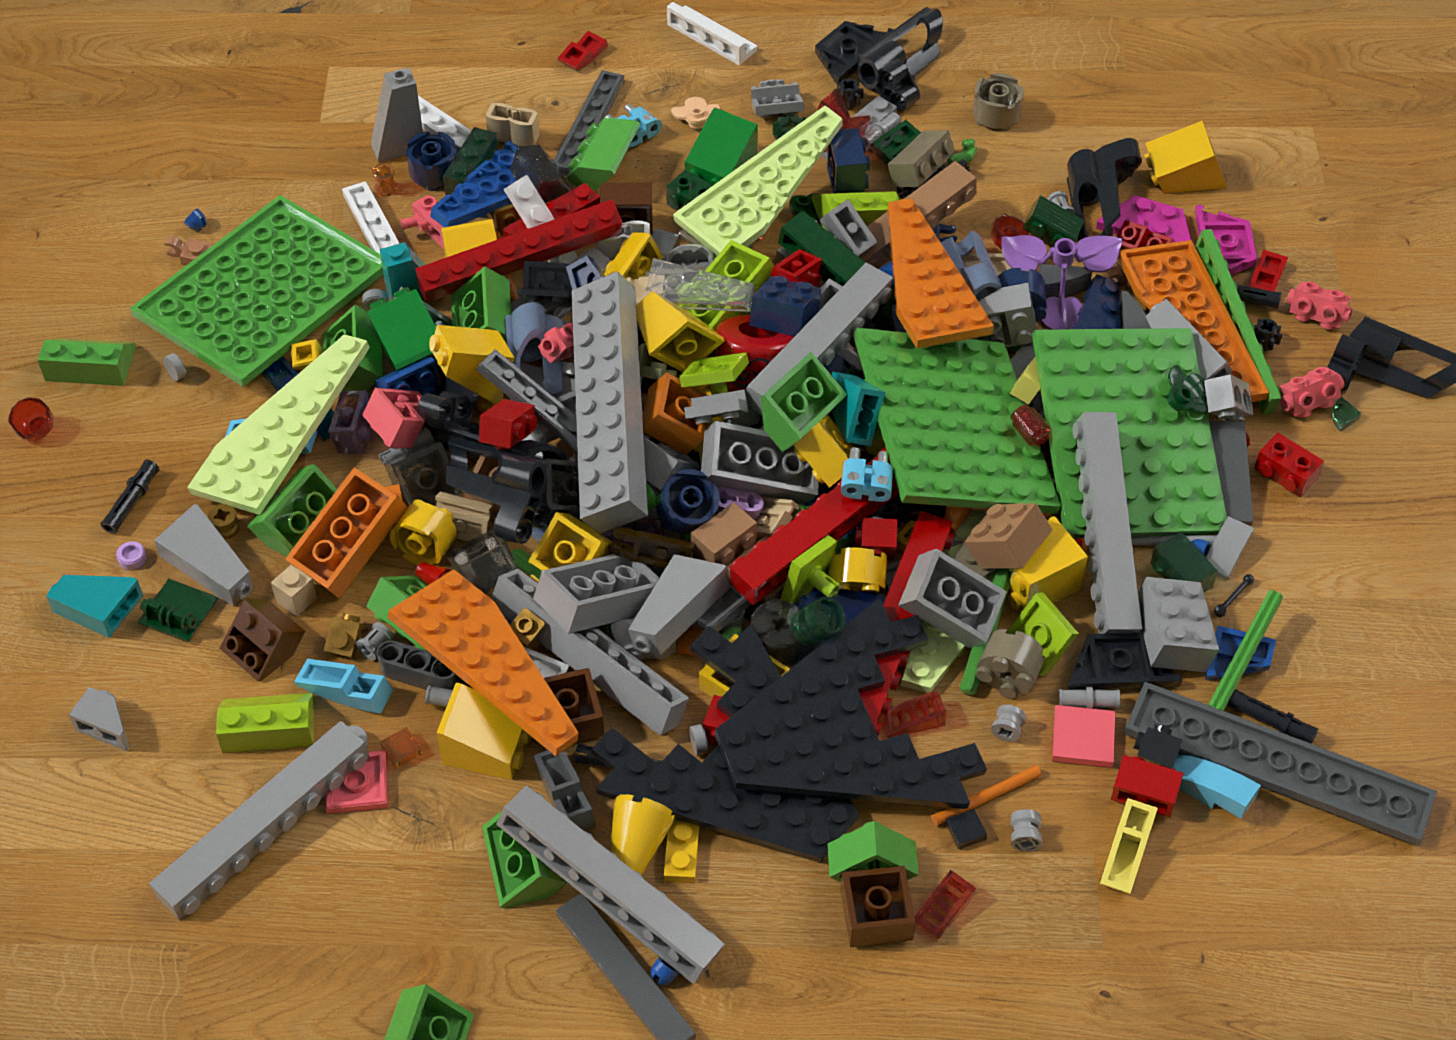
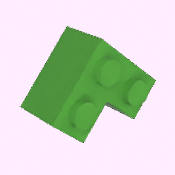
M879 822L865 823L862 827L843 834L840 838L828 843L829 876L841 882L842 872L905 866L907 880L919 875L916 842L903 836L901 833L881 825Z

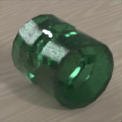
M821 597L793 614L791 618L792 633L803 645H816L844 628L846 622L844 609L834 598Z

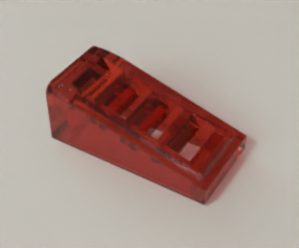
M934 691L891 706L887 716L881 714V720L887 737L892 738L905 733L910 734L945 726L947 714L939 691ZM918 711H921L922 717L918 718ZM904 714H909L911 721L907 722ZM897 716L900 725L895 726L892 717Z
M950 869L916 914L915 922L937 939H940L976 895V887ZM952 886L963 895L961 898H958L948 889ZM943 895L955 903L953 908L941 900ZM935 904L949 913L946 918L933 909ZM929 913L940 921L941 924L939 927H936L924 917Z

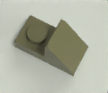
M645 343L638 347L641 377L658 380L666 372L676 377L677 371L667 370V364L658 363L655 357L649 355Z

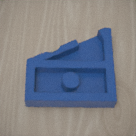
M1217 626L1215 636L1219 652L1209 666L1205 680L1222 679L1246 632ZM1263 636L1243 675L1269 670L1276 639Z

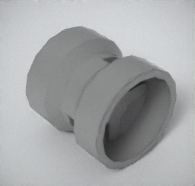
M1030 809L1013 812L1010 817L1011 827L1014 829V832L1011 834V846L1023 852L1038 850L1042 847V835L1039 832L1042 825V816L1037 811Z

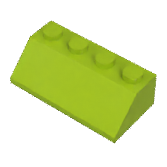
M730 240L677 305L688 310L716 331L722 321L734 316L750 314L752 296L771 277L774 265L769 257Z

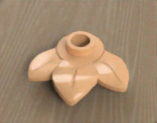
M691 97L685 101V106L673 107L671 113L676 119L686 120L689 127L699 129L703 128L713 108L720 109L718 104L707 105L706 100L701 97Z

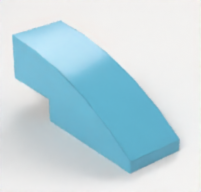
M314 659L306 660L294 681L297 686L330 701L381 714L394 691L385 676L360 673L357 667L351 664Z
M1178 754L1173 766L1176 771L1183 772L1179 787L1181 791L1211 809L1217 804L1242 819L1256 799L1261 786L1226 767L1193 756Z

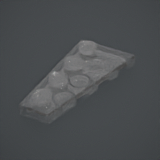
M653 258L644 297L653 291L684 309L750 312L755 289L753 283Z

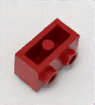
M799 249L773 266L771 277L782 276L787 278L788 281L796 283L808 282L817 287L821 279L819 271L822 259Z
M508 399L501 400L480 415L479 442L492 444L495 448L501 450L510 449L535 430L537 424V417L534 415L535 405Z
M1277 432L1259 451L1254 469L1277 482L1286 490L1301 497L1319 478L1324 460Z
M863 518L861 527L856 526L854 548L874 550V556L881 557V552L887 555V560L894 561L897 548V519Z
M1123 755L1111 800L1126 804L1127 798L1156 807L1158 808L1156 814L1171 818L1183 772L1176 771L1175 768L1171 769L1163 765L1160 766L1147 762L1138 756L1130 757Z

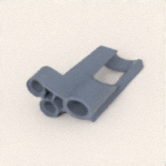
M970 231L967 237L955 244L953 237L940 242L978 301L1002 288L979 234ZM975 249L980 264L965 267L961 258L967 256Z
M539 303L523 304L516 308L512 315L505 316L507 346L515 357L513 364L521 370L520 360L530 362L542 358L544 381L541 387L553 397L560 395L562 392V360L550 364L542 356L538 346L541 344L547 331L554 327L560 329L568 324V322L553 315H546L544 307Z

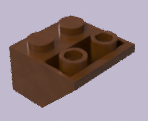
M248 599L243 601L220 649L254 679L262 681L294 655L305 630L268 599Z

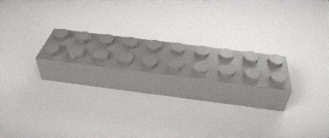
M618 271L572 290L580 519L598 534L648 516L635 288Z

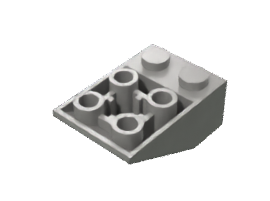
M1028 283L1002 287L978 301L993 323L994 330L992 335L971 339L1003 342L1005 347L1033 343L1032 334L1037 330Z

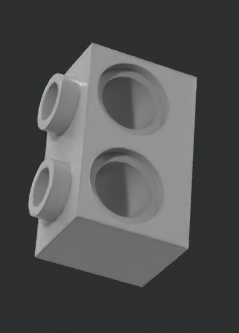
M1231 374L1204 380L1209 413L1226 421H1245L1244 417L1253 416L1248 383Z

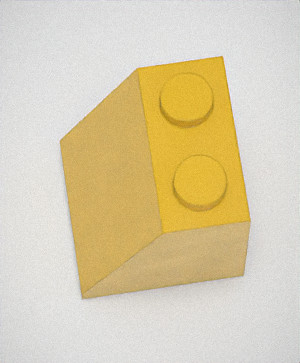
M1203 121L1145 143L1148 153L1144 154L1149 168H1154L1150 172L1151 178L1155 186L1160 185L1163 194L1227 187Z
M493 219L441 228L445 258L497 240Z
M653 291L636 305L637 320L649 355L681 372H684L695 359L706 358L724 342V338L691 312Z
M437 325L435 334L430 338L429 347L445 376L494 404L500 402L503 399L504 392L476 370L479 364L495 349L511 363L514 362L515 357L499 331Z
M1055 516L1048 520L1053 530L1023 568H1013L1007 598L1011 607L1014 610H1018L1020 614L1036 593L1043 592L1052 603H1055L1081 590L1088 556Z
M456 683L437 730L443 765L512 780L516 769L520 770L524 759L523 747L525 744H529L532 736L476 690L460 683Z

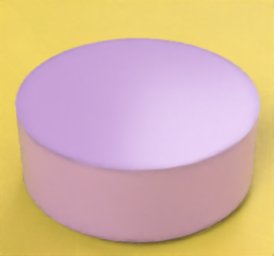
M134 541L122 544L116 552L119 565L126 570L140 568L147 559L143 545Z

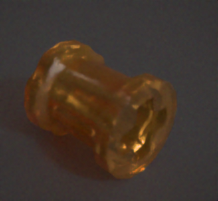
M380 163L374 166L372 174L376 179L375 191L383 197L395 194L397 183L393 178L395 175L393 165Z

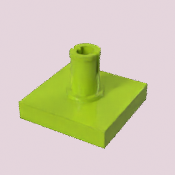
M747 352L695 359L679 377L681 387L709 384L711 395L727 393L726 382L735 381L749 364Z
M827 535L792 561L780 598L781 603L789 608L814 588L826 595L828 599H831L838 593L841 584L827 575L837 544L835 539Z
M1043 592L1036 593L1006 632V634L1015 635L1016 631L1023 632L1039 642L1043 648L1042 656H1045L1039 676H1046L1079 634Z

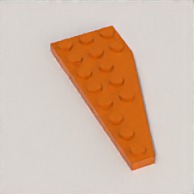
M913 199L888 202L887 215L890 230V247L892 250L893 281L895 283L896 315L915 347L918 349L992 335L994 330L993 323Z
M1192 240L1120 250L1118 261L1136 297L1149 310L1154 305L1167 299L1227 361L1232 370L1231 375L1249 384L1251 402L1267 400L1269 391Z
M453 569L388 610L389 620L553 755L557 756L578 741L579 733L496 603L456 570Z

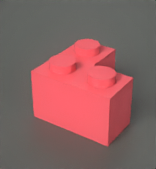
M375 388L362 414L369 422L370 427L392 449L412 448L425 422L418 412V404L422 397L419 391Z

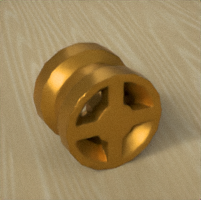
M219 504L209 511L208 519L224 540L234 537L239 532V522L236 511L232 506Z

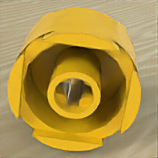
M414 500L391 530L390 541L395 550L399 547L404 552L402 557L414 565L418 566L421 562H427L432 565L433 563L438 564L457 536L456 527L452 521L454 519L453 514L445 508L439 509L422 500Z
M841 548V554L835 555L834 550L829 564L828 576L841 584L840 590L834 597L845 599L850 598L851 594H861L863 599H879L880 593H883L886 587L887 555L881 552V557L874 556V550L866 548Z

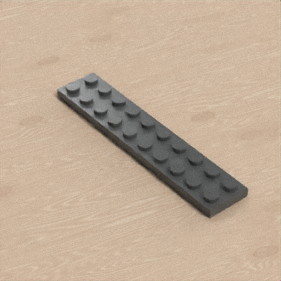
M1144 682L1125 727V735L1137 739L1139 731L1145 733L1147 727L1154 728L1155 724L1173 730L1172 736L1183 739L1178 754L1193 756L1221 765L1249 778L1264 788L1419 846L1434 803L1436 790Z

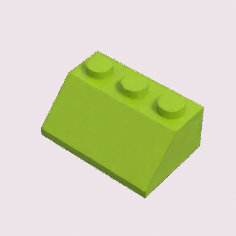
M897 192L812 195L811 198L819 220L848 199L866 226L887 212L888 202L899 201Z
M314 693L224 699L217 708L216 736L222 753L310 747L313 745Z

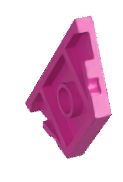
M1136 195L1120 205L1121 216L1112 225L1113 234L1118 235L1124 220L1146 226L1152 232L1171 237L1175 242L1191 240L1183 209ZM1102 216L1097 221L1096 229L1103 231L1105 226Z
M1196 205L1194 213L1198 235L1200 236L1202 230L1212 229L1215 238L1220 243V251L1223 258L1228 262L1230 275L1255 266L1257 255L1250 221L1234 218L1220 211L1215 215L1203 211L1204 206Z

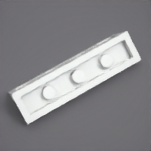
M674 2L667 6L668 26L735 64H742L757 51L756 44L686 5L681 7Z

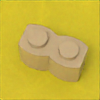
M491 103L485 115L488 137L498 142H507L509 140L518 146L534 147L540 136L538 113L528 108H514L504 103Z

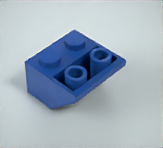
M432 357L422 358L374 380L376 388L419 391L422 396L426 393L436 395L439 387L436 364Z

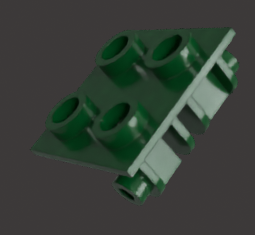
M168 578L154 599L142 600L140 609L143 610L144 614L139 619L138 624L189 642L219 598Z

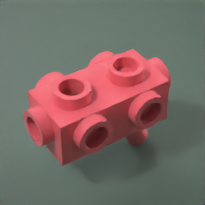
M427 195L411 204L413 217L400 220L402 229L418 226L420 231L427 233L444 249L441 228L444 227L430 217L431 208L438 201L434 197Z
M1301 281L1296 289L1290 290L1286 302L1291 305L1289 312L1294 313L1296 319L1305 322L1310 321V319L1320 322L1321 327L1333 330L1336 327L1340 328L1344 322L1348 323L1353 308L1349 307L1352 297L1346 296L1339 290L1321 288L1314 282Z
M572 322L560 329L554 327L544 334V339H542L538 348L542 356L550 364L574 356Z
M1327 367L1316 368L1313 371H1309L1303 377L1292 378L1290 382L1281 385L1280 404L1284 411L1298 418L1308 417L1311 415L1312 409L1317 407L1329 408L1334 405V400L1341 398L1340 389L1344 388V380L1340 374Z

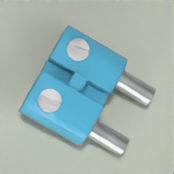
M627 104L624 108L630 117L623 114L617 118L637 120L641 123L629 147L642 143L643 136L650 139L657 135L662 127L661 121L643 107L635 108L631 104ZM610 114L606 115L607 118H614Z
M856 447L851 448L849 459L843 463L841 493L848 498L861 499L862 495H869L868 500L884 502L889 500L892 492L893 467L888 463V453L880 451L878 461L873 460L872 465H866V459H859L860 449Z

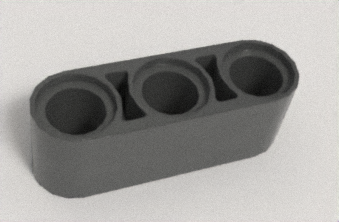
M386 641L377 649L381 673L388 679L427 690L428 685L453 690L455 684L459 683L460 677L427 650L397 641Z

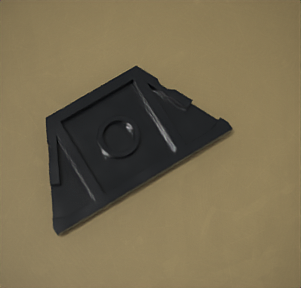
M844 21L815 45V53L837 84L857 70L860 61L859 54L894 29L888 28L887 32L875 31L873 25H859L854 22Z
M1143 632L1087 634L1069 680L1068 690H1086V687H1092L1093 690L1142 688L1144 682L1161 688L1180 687L1182 677L1179 673L1174 674L1168 668L1151 667Z

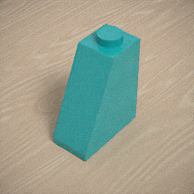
M405 242L379 249L386 291L390 301L395 296L394 293L401 287H409L410 291L416 289L422 301H425L416 279L415 268L426 264Z
M832 372V377L847 393L831 410L843 440L849 443L871 446L880 407H882L886 392L858 376Z
M63 575L57 583L51 586L46 597L53 613L110 638L142 599L143 593L138 579L134 577Z

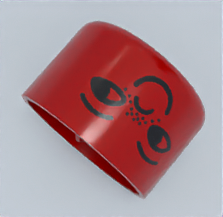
M750 315L734 316L722 321L718 325L716 332L724 338V342L713 351V357L747 352L749 364L735 381L726 382L728 392L746 390L747 386L794 336L749 326Z

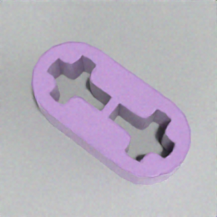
M718 487L719 498L723 500V503L719 500V506L715 512L716 515L733 502L752 519H756L760 515L764 502L759 494L747 490Z

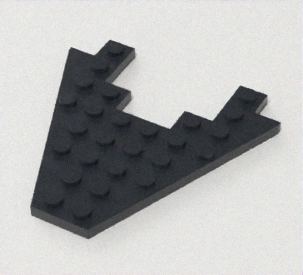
M881 599L873 602L715 729V737L735 788L966 809L969 807L970 801L961 781L985 775L987 768L976 743L919 759L908 733L879 740L860 696L862 692L884 686L885 679L877 659L926 646L929 641L918 615L890 622Z
M750 625L733 643L708 626L690 645V652L733 685L717 702L716 706L729 717L733 716L781 677L754 628ZM611 728L592 748V754L612 770L596 787L597 794L614 800L619 795H634L632 799L634 802H642L643 798H647L671 809V815H675L676 819L818 863L827 856L828 843L846 834L859 818L857 809L851 799L735 788L719 745L701 762L678 744L658 765L614 728Z

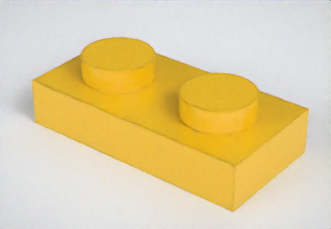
M674 821L667 833L664 866L665 882L695 883L700 828L698 825L685 821Z

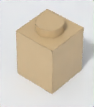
M292 564L271 582L276 603L296 617L317 599L312 578Z

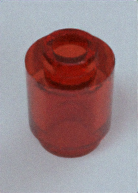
M1025 404L1012 413L1010 417L1013 422L1012 426L1029 446H1040L1049 439L1051 427L1035 408Z

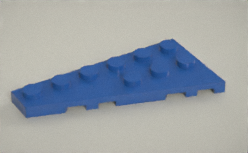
M508 140L502 150H497L493 153L492 159L489 161L485 160L469 174L466 182L463 184L459 183L451 195H446L431 208L430 217L443 227L461 225L491 213L497 208L512 204L504 189L528 175L538 193L558 186L560 177Z

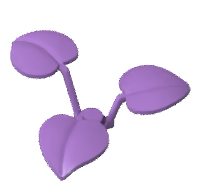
M1029 235L1002 237V253L1011 268H1021V270L1025 271L1032 269L1036 271L1038 263L1045 264L1052 256L1054 263L1061 268L1059 298L1049 297L1046 299L1047 314L1041 320L1051 330L1072 329L1079 317L1077 314L1082 307L1080 301L1074 297L1064 298L1066 269L1073 264L1074 258L1077 262L1083 261L1084 267L1089 271L1097 273L1106 272L1117 262L1122 245V238L1113 236L1086 237L1077 242L1076 245L1071 239L1062 238L1055 243V248H1050V252L1046 255V246L1037 237Z

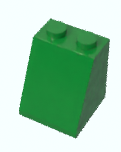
M714 107L685 160V170L715 185L757 155L758 124Z
M409 287L395 292L396 298L389 302L382 298L369 304L371 310L366 312L394 370L401 369L433 353L430 350L429 343L431 336L435 334L436 326L417 290L410 291Z

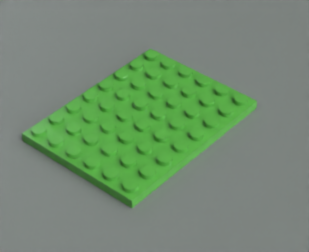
M279 195L130 307L132 316L244 387L291 349V344L299 343L384 274L381 256L356 239Z
M856 328L853 337L866 381L886 392L882 407H880L878 423L890 464L893 467V474L902 503L989 509L996 504L1037 503L1042 513L1057 514L1061 505L1026 404L1010 394L1017 378L1003 342L966 339L917 349L908 333Z
M1192 329L1035 330L1032 338L1057 496L1061 505L1062 526L1073 539L1084 538L1087 529L1086 519L1082 517L1081 512L1084 499L1083 492H1080L1078 485L1081 473L1080 465L1076 464L1075 458L1076 450L1078 449L1077 439L1073 437V424L1083 412H1116L1131 537L1218 535L1227 516L1207 411L1203 414H1197L1190 409L1176 411L1167 401V395L1171 388L1168 381V373L1173 366L1179 365L1187 376L1191 373L1200 375Z

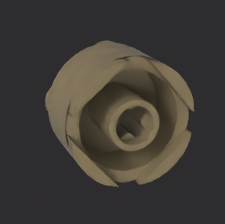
M995 73L991 74L990 78L984 79L982 77L977 81L972 109L974 121L977 125L1008 131L1020 119L1024 88L1017 84L1018 80L1007 74Z
M1000 629L990 635L978 662L976 677L980 681L986 682L999 690L1002 696L1013 699L1017 694H1025L1033 689L1045 656H1042V646L1031 636L1016 631L1015 635L1006 634L1007 629Z

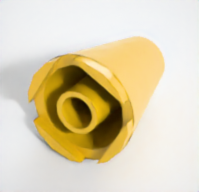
M619 795L614 803L610 851L616 854L619 860L642 876L672 826L675 815H671V809L653 800L643 798L642 802L632 801L634 795Z

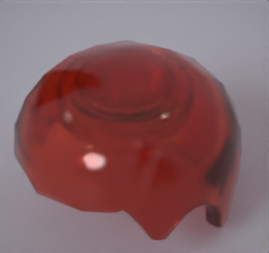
M1003 214L999 218H995L991 226L990 236L994 244L1002 250L1003 236L1028 235V231L1023 230V221L1017 217Z
M27 397L19 400L11 408L8 422L21 439L28 442L37 441L46 437L53 429V413L41 399Z

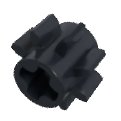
M844 79L837 83V88L833 92V99L838 100V106L844 109H852L856 105H860L864 89L859 88V82L853 79Z
M1258 319L1257 325H1254V333L1258 343L1262 345L1263 351H1272L1274 344L1280 345L1283 336L1280 334L1281 326H1278L1272 319Z

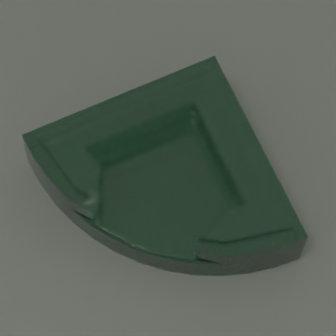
M1343 397L1337 400L1332 413L1333 422L1340 432L1359 420L1361 412Z

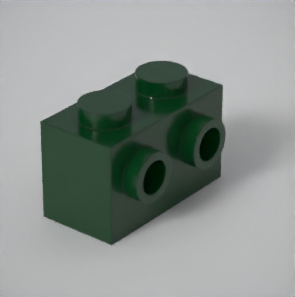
M684 170L666 186V204L674 210H680L713 185Z

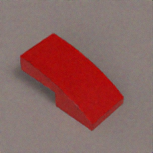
M587 31L577 44L571 41L558 57V61L575 70L582 69L607 48V40Z
M1263 250L1249 287L1275 292L1288 257Z

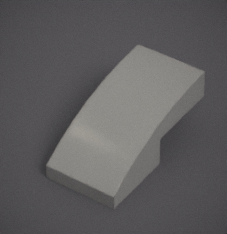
M1228 516L1213 542L1201 569L1228 580L1240 559L1242 551L1251 538L1254 528Z

